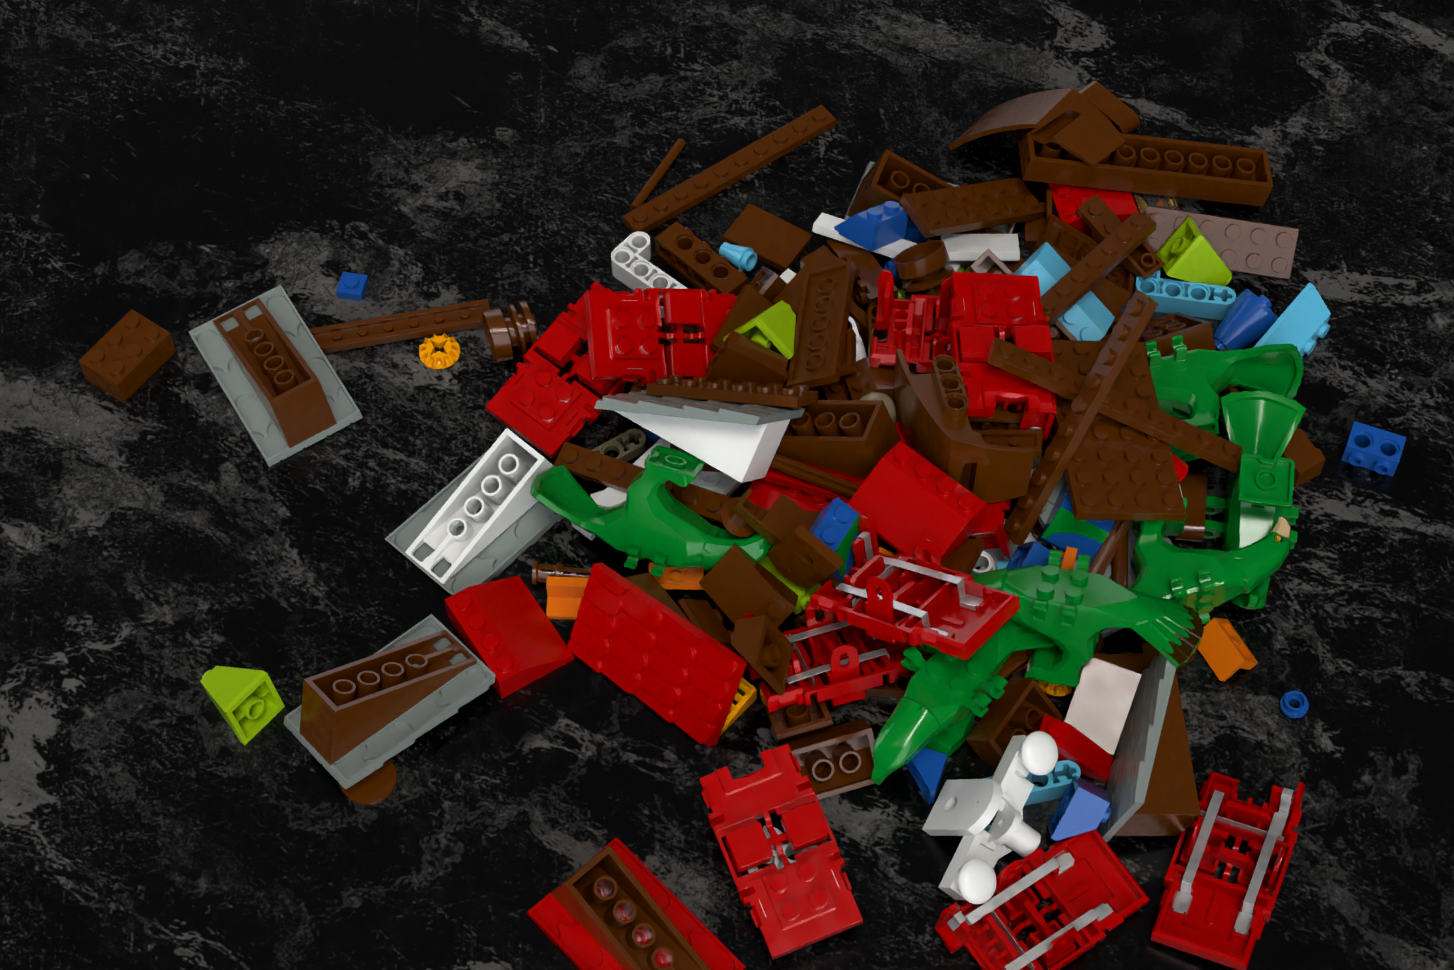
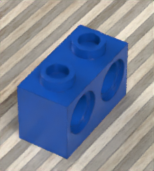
M1354 421L1341 461L1393 477L1400 461L1406 437Z

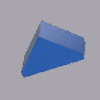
M923 748L906 766L927 803L931 804L935 801L946 768L948 755Z

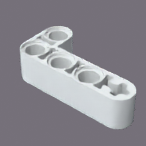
M638 231L632 233L611 253L613 276L632 290L636 288H642V291L647 288L688 289L649 262L651 259V240L645 232Z

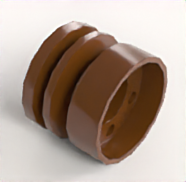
M931 240L916 244L903 250L893 259L899 278L905 279L902 286L904 291H907L905 293L907 300H911V295L913 294L940 296L942 281L950 278L952 271L954 272L953 267L947 264L950 258L943 241Z
M525 300L518 302L519 314H517L513 304H508V317L505 318L499 307L482 311L481 313L487 342L496 364L513 360L514 347H517L523 357L527 353L526 344L530 349L539 339L536 320Z

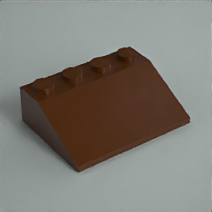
M1050 213L1030 256L1045 242H1048L1072 269L1099 243ZM1119 263L1091 289L1094 295L1115 318L1132 296L1135 274Z
M1179 312L1150 320L1137 341L1143 342L1144 348L1145 343L1156 341L1157 351H1160L1161 357L1173 354L1171 337L1178 335L1183 336V345L1187 346V351L1195 349L1216 351L1211 322ZM1112 333L1106 334L1100 341H1108Z

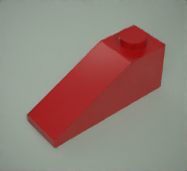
M1044 714L1032 727L1031 733L1043 731L1055 740L1058 747L1057 762L1063 760L1073 761L1080 767L1081 774L1103 783L1107 782L1113 756L1071 724Z

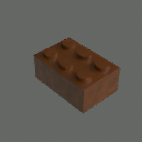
M131 309L78 361L86 380L124 403L176 352L170 332Z

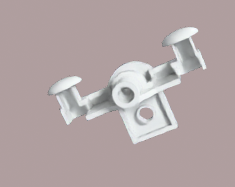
M1035 731L1028 736H1012L992 779L946 780L922 830L930 836H963L938 887L953 899L967 900L972 904L987 902L993 896L996 889L997 879L994 867L998 859L1011 851H1015L1021 857H1026L1038 848L1041 835L1023 821V807L1034 784L1026 779L1029 772L1042 776L1051 772L1056 766L1058 747L1055 740L1048 733ZM998 811L989 831H985L984 828L991 822Z

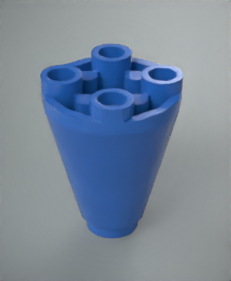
M1245 289L1238 295L1213 334L1216 351H1222L1226 348L1230 350L1243 349L1260 340L1279 318L1270 309L1272 306L1270 300L1264 295L1256 296L1249 289Z

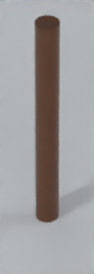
M678 138L629 206L632 211L644 204L686 145L685 140Z

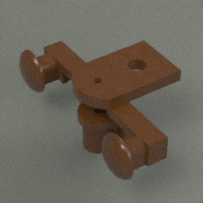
M750 488L741 497L731 498L724 504L721 511V520L724 527L731 534L739 537L750 536L758 532L773 545L768 553L770 561L791 582L810 590L817 584L823 586L828 580H832L833 588H836L841 583L845 584V581L840 582L831 575L839 569L844 560L809 531L823 508L819 509L818 512L802 510L782 493L768 511L763 507L758 510L757 506L747 499L752 492Z

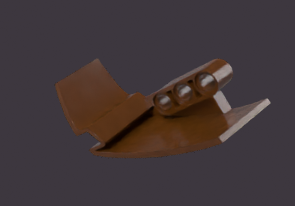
M1063 88L1024 95L994 107L948 147L952 150L979 137L1011 130L1013 138L1019 142L1023 129L1034 128L1027 133V137L1043 145L1054 142L1093 167L1126 142V140L1109 119L1083 95L1073 88Z
M902 349L896 350L893 402L896 407L897 422L909 447L985 503H996L1027 495L1036 453L1035 448L990 445L982 439L981 433L971 429L967 416L969 399L956 359L949 355H938L933 359L931 374L911 375Z

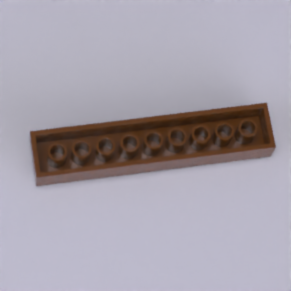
M1034 128L1023 129L1018 142L1022 180L1261 207L1264 206L1273 189L1267 150L1120 133L1126 142L1095 166L1091 167L1054 142L1043 145L1027 137V133Z

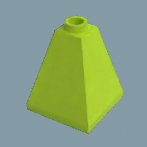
M1190 216L1187 217L1156 253L1164 262L1163 269L1170 277L1188 282L1226 286L1231 281L1232 273Z
M781 300L734 331L789 360L794 354L796 314L792 311L789 304Z
M215 666L212 670L205 672L202 680H200L206 693L243 745H246L285 707L268 673L263 670Z

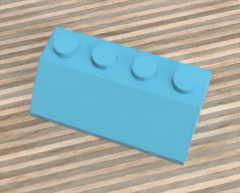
M1045 242L1013 274L1038 276L1042 296L1066 275L1071 268L1050 244ZM1090 290L1058 320L1078 341H1100L1106 335L1115 317Z
M1310 282L1254 347L1291 343L1297 346L1301 359H1303L1302 357L1305 353L1309 355L1313 351L1317 343L1316 340L1319 337L1323 339L1329 331L1330 325L1328 321L1331 315L1313 284Z

